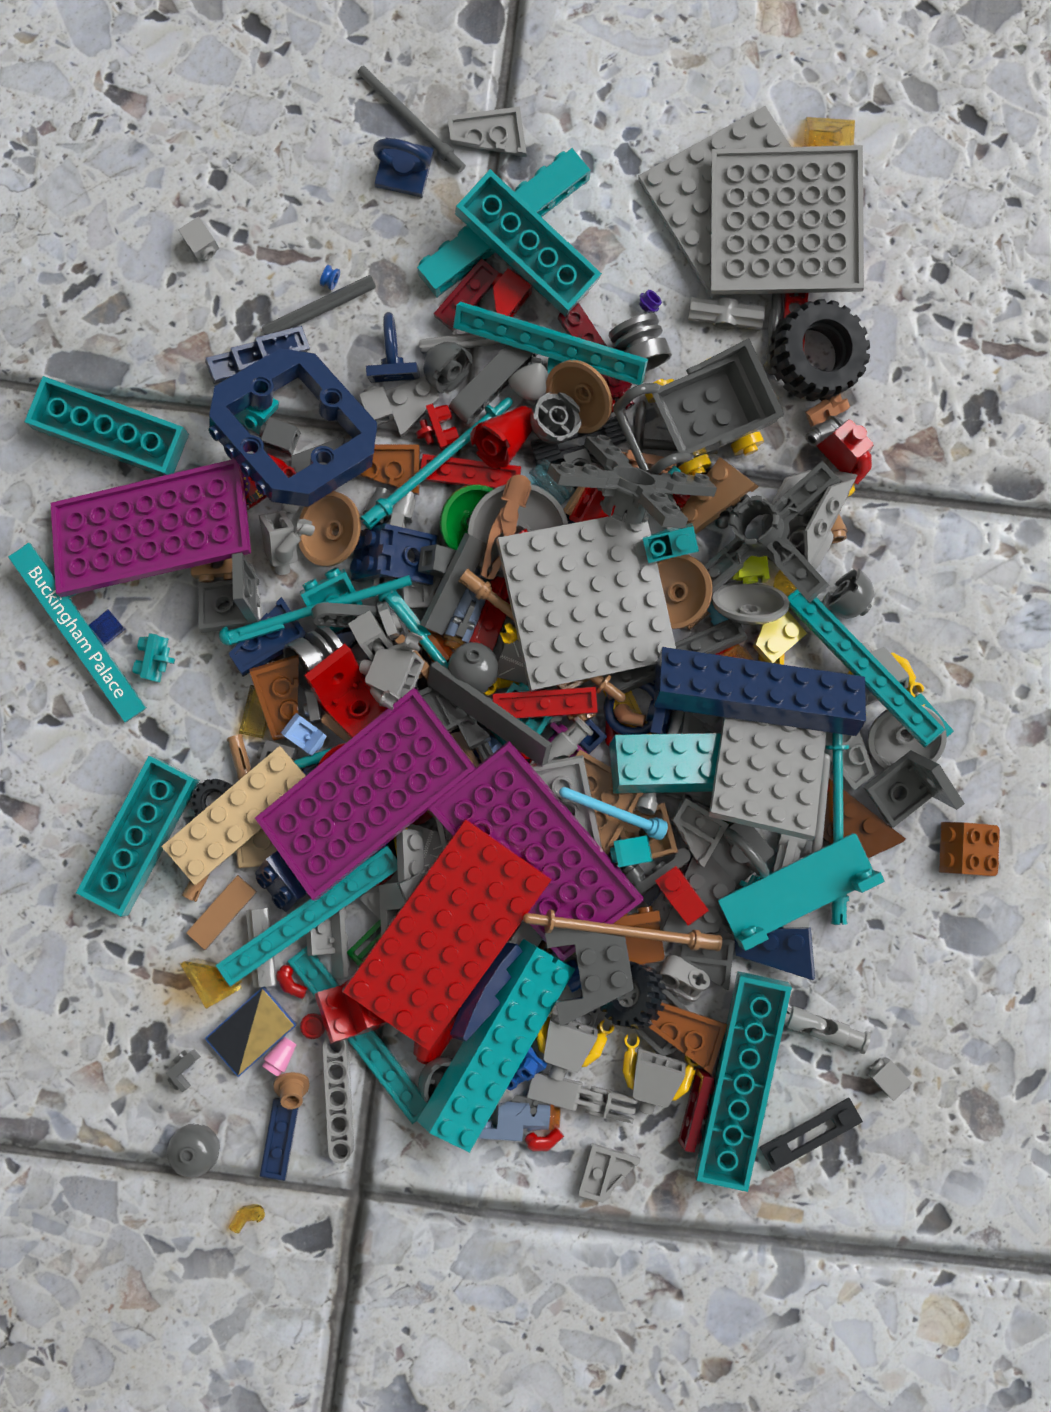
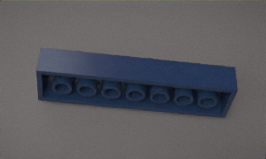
M662 647L656 662L654 707L857 736L866 722L865 677Z

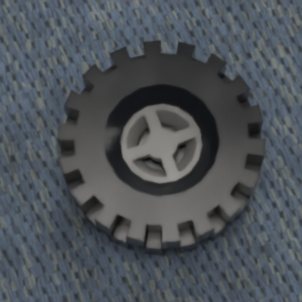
M629 961L634 990L610 1001L600 1008L602 1012L607 1013L605 1015L606 1019L611 1020V1023L631 1029H644V1026L649 1027L652 1025L651 1020L657 1021L659 1019L658 1011L664 1010L665 1006L661 1005L662 1000L666 1001L667 995L662 994V990H666V986L664 983H660L663 978L660 974H656L657 970L644 964Z

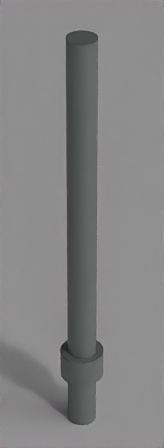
M364 65L359 68L358 74L437 150V155L443 161L447 160L458 172L464 170L466 165L454 154V149L450 145L443 143Z

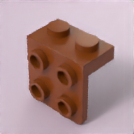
M941 822L939 873L996 876L999 866V827L997 825Z
M652 906L637 908L638 913H626L613 923L616 925L660 930L659 921L661 919L659 910H653ZM625 936L629 961L646 964L664 960L665 954L662 941Z

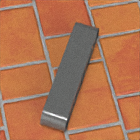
M506 345L451 401L449 409L466 425L470 424L509 385L508 379L513 373L527 366L531 362V357H536L538 354Z

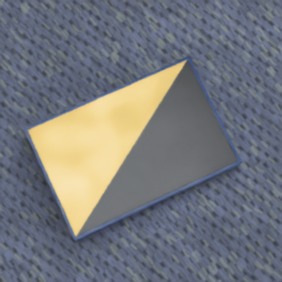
M262 987L205 1039L236 1076L239 1077L289 1033L297 1023L265 987Z

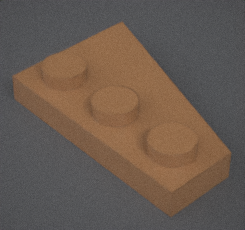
M719 457L706 475L717 487L715 496L691 495L680 510L688 518L687 524L693 523L695 534L720 517V513L729 506H734L741 501L740 498L749 491L753 492L759 487L721 457Z

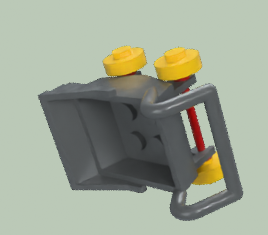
M750 338L686 370L688 375L675 381L674 379H659L653 383L637 385L629 389L613 405V411L639 469L658 475L673 464L684 463L678 468L682 473L686 475L705 474V469L712 465L708 454H705L707 452L716 450L733 441L735 442L731 444V448L735 456L741 454L748 456L758 451V446L764 443V439L761 433L756 431L777 422L779 418L784 416V412ZM645 394L648 403L656 402L679 452L660 459L650 469L622 411L633 399Z

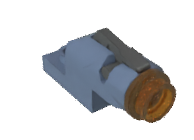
M476 568L474 574L485 583L487 581L491 583L493 579H486L480 574L481 569ZM466 588L443 637L445 639L443 645L453 650L465 643H469L486 602L482 599L478 600L475 597L476 594Z
M515 1095L511 1101L499 1104L498 1124L494 1125L492 1124L493 1121L488 1120L478 1139L523 1141V1128L527 1129V1132L560 1128L561 1107H554V1105Z

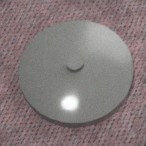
M531 484V492L526 508L520 506L518 508L519 516L515 534H519L525 529L530 532L567 525V517L559 502L544 489ZM506 485L490 491L476 505L469 521V535L487 543L490 528L501 508L506 503V501L501 500ZM503 532L499 536H497L493 542L491 550V565L487 569V574L490 573V571L492 570V563L499 556V550L496 539L499 537H504ZM484 554L479 562V566L481 568L484 559ZM501 564L496 576L503 578L504 573Z

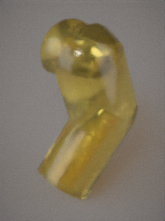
M259 1204L240 1207L230 1223L229 1229L239 1234L246 1222L255 1220L257 1223L261 1222L265 1217L264 1208Z

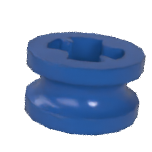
M327 265L321 275L320 286L324 287L327 285L329 290H333L338 283L340 269L336 268L333 270L331 265Z

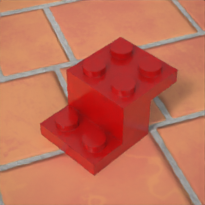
M349 980L340 986L314 994L330 1044L376 1030L387 1023L342 992Z

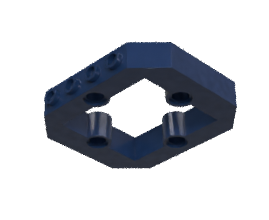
M279 348L214 386L208 431L215 441H219L224 446L227 456L237 461L242 473L246 477L250 476L255 482V486L261 495H266L271 502L309 507L372 467L378 423L315 353ZM299 378L319 400L320 416L328 421L337 420L353 439L335 450L327 446L316 447L311 453L310 465L288 478L264 451L262 440L257 436L251 435L234 415L249 406L256 410L268 409L273 403V392Z

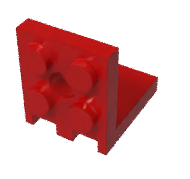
M343 644L304 675L320 706L351 739L388 709L387 707L380 706L370 693L371 687L365 683V677L360 673L357 661L346 644ZM358 706H366L364 712L360 714L354 713Z

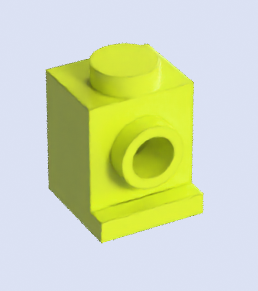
M750 556L744 562L743 568L732 577V580L743 581V584L757 583L758 579L761 578V583H766L770 579L767 556Z

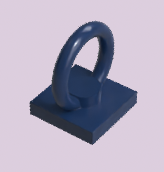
M387 137L375 142L373 152L380 160L374 183L375 187L423 198L434 149L405 140Z
M386 312L383 317L386 358L381 359V365L366 366V376L371 383L418 379L420 374L417 363H404L403 358L398 357L394 315L391 312Z
M652 683L639 687L652 698L648 709L647 722L643 728L627 727L621 724L614 714L615 699L609 700L606 695L603 707L604 716L608 725L618 734L641 735L650 732L651 734H667L673 710L654 707L655 686Z

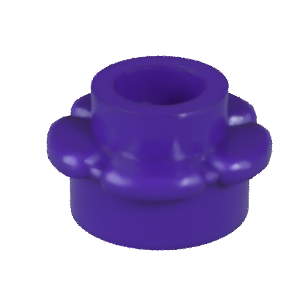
M648 289L645 293L639 295V305L645 312L655 313L659 310L662 301L654 291Z

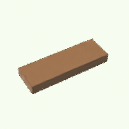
M237 875L186 933L206 950L253 898L257 891Z

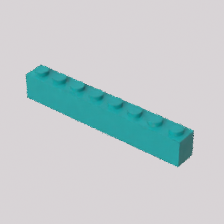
M571 148L567 152H560L549 166H543L538 169L531 180L521 182L516 187L515 193L542 217L588 182L591 170L575 150ZM467 225L458 232V236L453 240L443 242L435 254L432 256L427 255L419 262L417 267L418 275L436 298L465 277L481 258L485 261L496 253Z

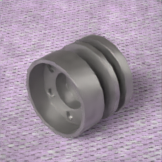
M648 313L630 318L609 332L608 336L610 341L614 343V349L648 359L645 372L662 365L672 356L667 340L665 338H658L662 334L663 329L658 325L659 319L656 314Z
M318 626L314 631L308 632L305 639L303 637L297 638L286 644L283 648L284 658L299 655L298 683L306 691L313 692L304 675L343 644L329 627Z

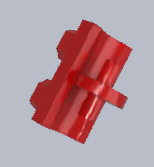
M432 403L426 405L432 426H428L426 419L419 421L422 429L416 432V436L418 439L425 438L427 445H431L434 443L432 435L435 434L442 452L458 439L459 435L455 426L446 430L441 428L440 423L452 420L448 405L434 408Z

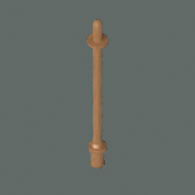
M467 569L458 582L475 593V597L478 600H488L514 621L511 605L492 591V584L487 581L485 583L471 572L470 569ZM607 675L605 678L602 676L589 678L598 686L596 689L597 694L603 690L616 701H625V694L609 682L612 677L611 675Z
M549 909L546 915L526 913L523 916L525 923L544 926L546 933H551L553 928L557 927L687 944L690 950L695 951L699 948L720 951L722 947V937L720 935L705 934L694 929L689 934L562 918L555 917L554 910Z

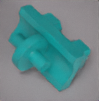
M149 633L148 637H139L137 647L138 650L145 652L143 661L136 660L134 662L132 672L140 675V678L160 682L162 672L166 671L167 663L175 664V659L169 657L170 648L167 647L169 638Z

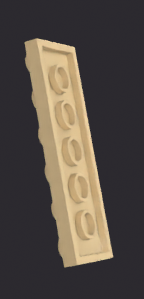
M279 746L161 847L191 882L197 885L262 829L255 817L306 775L286 751Z

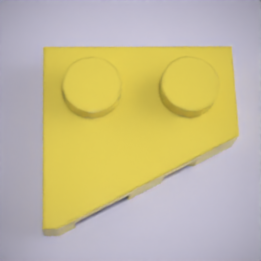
M787 611L778 620L761 625L760 633L756 637L753 648L766 662L773 663L802 639L807 632Z

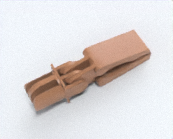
M524 475L512 476L507 481L501 500L506 501V503L501 508L490 528L480 573L486 579H494L501 566L499 555L492 563V570L487 576V569L491 565V550L495 538L502 532L503 536L514 535L519 516L518 508L519 506L526 508L531 492V482Z

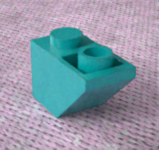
M693 523L686 524L685 528H669L643 537L648 563L699 551Z
M648 836L613 841L614 847L610 848L613 863H618V867L653 861Z

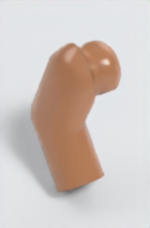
M621 703L615 707L614 714L620 723L644 727L646 715L634 713L627 704Z

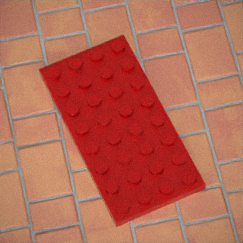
M465 818L342 992L429 1051L523 921V916L530 911L552 879Z

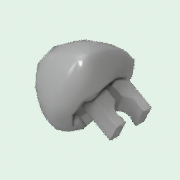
M532 356L530 365L514 372L508 381L511 389L521 398L527 401H538L539 398L546 394V380L549 374L541 364V358Z

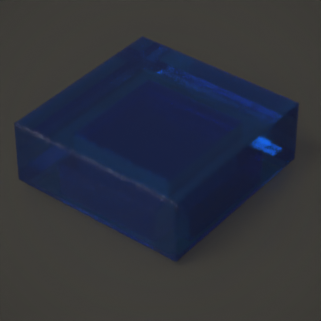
M109 609L89 624L90 628L105 645L109 644L125 630V627Z

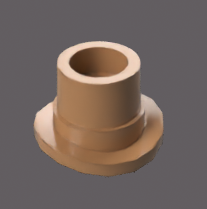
M290 1072L276 1077L273 1087L275 1093L280 1097L281 1105L284 1108L296 1109L302 1105L303 1096L308 1092L310 1082L309 1078L304 1074Z

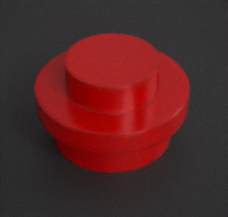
M317 1013L307 1014L300 1023L302 1034L309 1039L321 1037L326 1030L322 1016Z

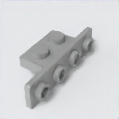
M345 907L306 934L308 956L331 954L332 976L334 979H348V972L350 970L346 948L348 945V935L345 932V920L347 917Z

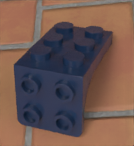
M278 851L266 858L255 872L257 883L261 888L267 889L272 896L275 906L285 912L290 910L307 894Z

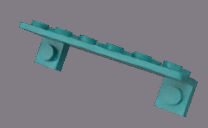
M852 833L769 874L766 878H760L718 899V903L739 947L746 951L768 940L767 933L854 890L863 893L885 882L881 872L873 870L857 834Z

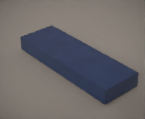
M280 1098L273 1099L260 1177L285 1181L299 1107L296 1109L284 1108L281 1105Z

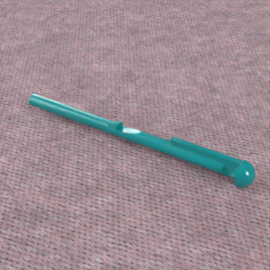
M408 575L324 602L351 604L410 586L412 581ZM317 604L233 630L224 627L219 632V639L224 645L231 646L285 629L283 624L312 616L311 609Z
M393 590L378 595L379 601L385 600L410 632L423 637L419 643L430 657L448 669L447 661L427 637L431 635L426 627L420 625L421 621L397 591ZM491 731L502 746L507 743V741Z

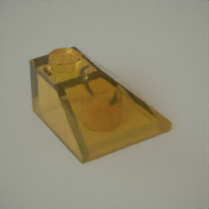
M806 117L804 147L854 145L855 120Z
M199 958L186 960L180 963L206 1009L242 989L240 985L242 979L231 987L228 985L216 967L218 963Z

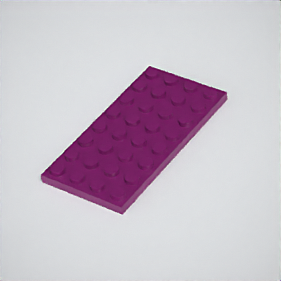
M235 459L50 503L56 594L60 597L230 559L232 554L235 553L251 554L243 473Z
M415 688L411 689L392 705L394 707L393 710L388 708L255 817L265 834L314 901H317L422 816L432 805L475 770L473 763Z
M510 741L475 767L473 772L429 808L452 836L466 818L552 879L528 913L546 915L547 911L552 909L554 910L555 917L613 924L643 901V896ZM530 924L546 942L544 926ZM574 944L551 948L562 962L576 952Z

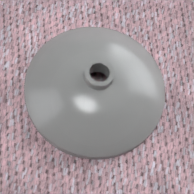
M729 583L715 591L712 598L714 608L721 615L743 625H762L776 621L784 616L789 608V599L782 591L761 583Z
M923 706L945 729L940 717L931 709ZM887 709L873 722L868 736L870 752L876 762L885 769L910 750L937 762L946 747V730L924 748L909 732L906 734L901 733L906 728Z

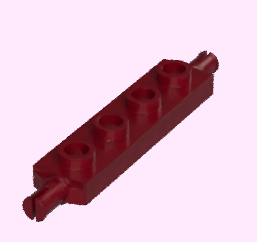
M579 303L566 317L561 313L558 315L557 319L568 335L607 346ZM601 374L610 389L612 399H620L632 386V383ZM631 401L625 409L631 408L635 403Z

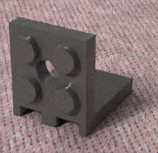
M242 552L232 554V580L198 584V618L201 633L220 631L224 627H227L229 630L260 621L257 610L260 607V598L257 594L259 579ZM230 601L227 609L219 610V605L222 602Z
M912 750L863 787L887 824L892 828L932 797L956 810L965 804L940 764ZM902 786L903 792L901 796L894 798L893 792L895 788Z

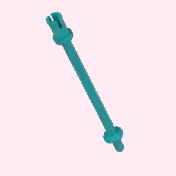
M506 397L494 408L487 405L485 407L486 415L387 499L379 498L376 500V505L360 517L362 523L371 530L385 516L389 517L393 513V506L471 441L470 433L473 427L504 413L512 406L513 399Z
M832 733V745H826V749L832 750L833 843L844 838L843 750L849 749V745H843V734ZM847 894L831 902V924L840 925V923L842 925L848 924L847 902L849 901V896Z

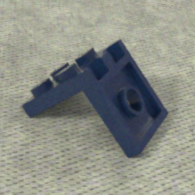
M390 524L378 525L371 530L368 528L361 530L358 543L354 549L353 560L350 564L351 581L363 582L381 577L398 579L409 575L412 583L426 586L433 585L434 576L418 572L421 547L436 545L438 535ZM409 549L415 554L413 563L407 557Z

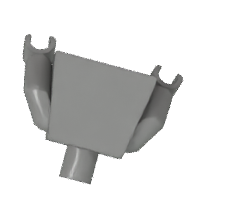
M282 504L281 511L259 515L265 555L271 565L275 567V572L278 575L290 573V564L297 562L296 546L301 541V535L311 536L315 530L312 521L306 519H299L294 528L287 517V512L296 514L299 506Z
M409 632L403 643L391 646L388 649H379L373 661L364 659L360 663L359 671L361 674L366 675L365 683L371 687L370 693L380 706L393 710L394 707L392 705L394 701L397 702L415 687L425 661L413 651H420L418 642L423 639L422 636Z

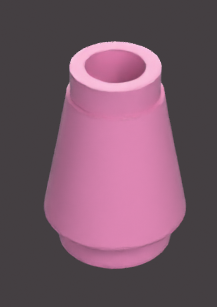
M283 1037L282 1041L264 1058L265 1062L262 1067L276 1076L281 1075L282 1072L285 1073L297 1044Z

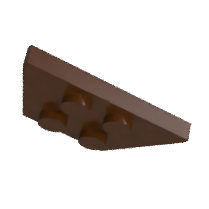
M829 778L830 789L827 793L823 839L832 844L833 781ZM843 789L844 837L852 833L857 834L868 858L906 840L905 837Z

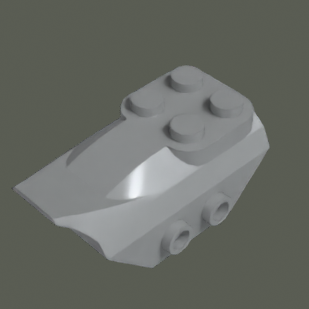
M811 470L786 477L771 504L773 505ZM833 471L841 482L829 486L824 496L802 516H796L789 522L790 531L787 539L815 570L821 564L833 541L831 529L855 482L856 474ZM765 514L762 519V535L768 529L774 527L772 525L773 516L770 514Z

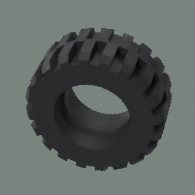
M817 299L814 302L809 301L797 307L777 324V329L770 338L774 343L769 346V354L773 355V359L769 362L771 368L775 367L777 371L774 374L777 381L782 380L785 383L783 388L786 391H795L794 396L800 399L806 396L807 401H816L818 399L823 401L846 391L858 382V378L863 376L866 371L864 365L869 363L870 354L866 353L870 349V340L865 338V335L868 333L865 326L861 327L859 324L861 319L857 314L853 316L850 313L851 309L846 305L839 307V302L834 300L826 303L825 299ZM807 330L818 331L831 341L835 350V364L831 372L821 371L812 366L807 360L803 351V337Z

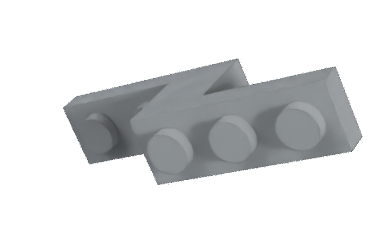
M404 829L396 836L397 883L425 870L423 830ZM397 883L379 885L381 935L405 903Z

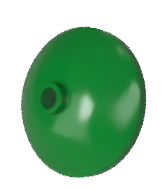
M468 485L456 490L447 499L440 515V531L448 548L458 549L465 533L468 534L469 526L467 525V519L471 517L479 501L494 489L484 485Z

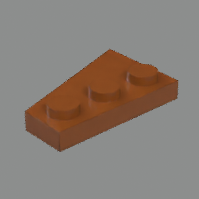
M375 444L372 467L359 474V476L400 488L420 471V445ZM420 484L412 490L413 494L419 495Z
M298 654L249 669L273 741L285 738L281 732L295 713L298 714Z
M661 1002V1005L665 1006L664 1010L657 1012L660 1017L657 1021L651 1020L652 1025L649 1028L712 1074L727 1024Z

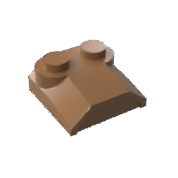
M665 803L658 804L654 815H646L637 810L632 812L645 819L657 817L666 821L668 829L663 839L656 840L651 838L644 829L626 823L620 833L621 840L648 836L653 859L678 852Z

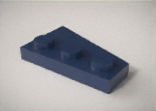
M281 597L276 602V606L260 620L291 612V610ZM298 620L283 624L285 629L240 642L230 651L229 656L242 677L250 673L249 669L262 666L282 655L286 644L297 638L303 637L305 639L306 632Z
M811 927L778 928L767 933L768 940L746 951L739 947L734 937L736 956L810 980L815 979Z

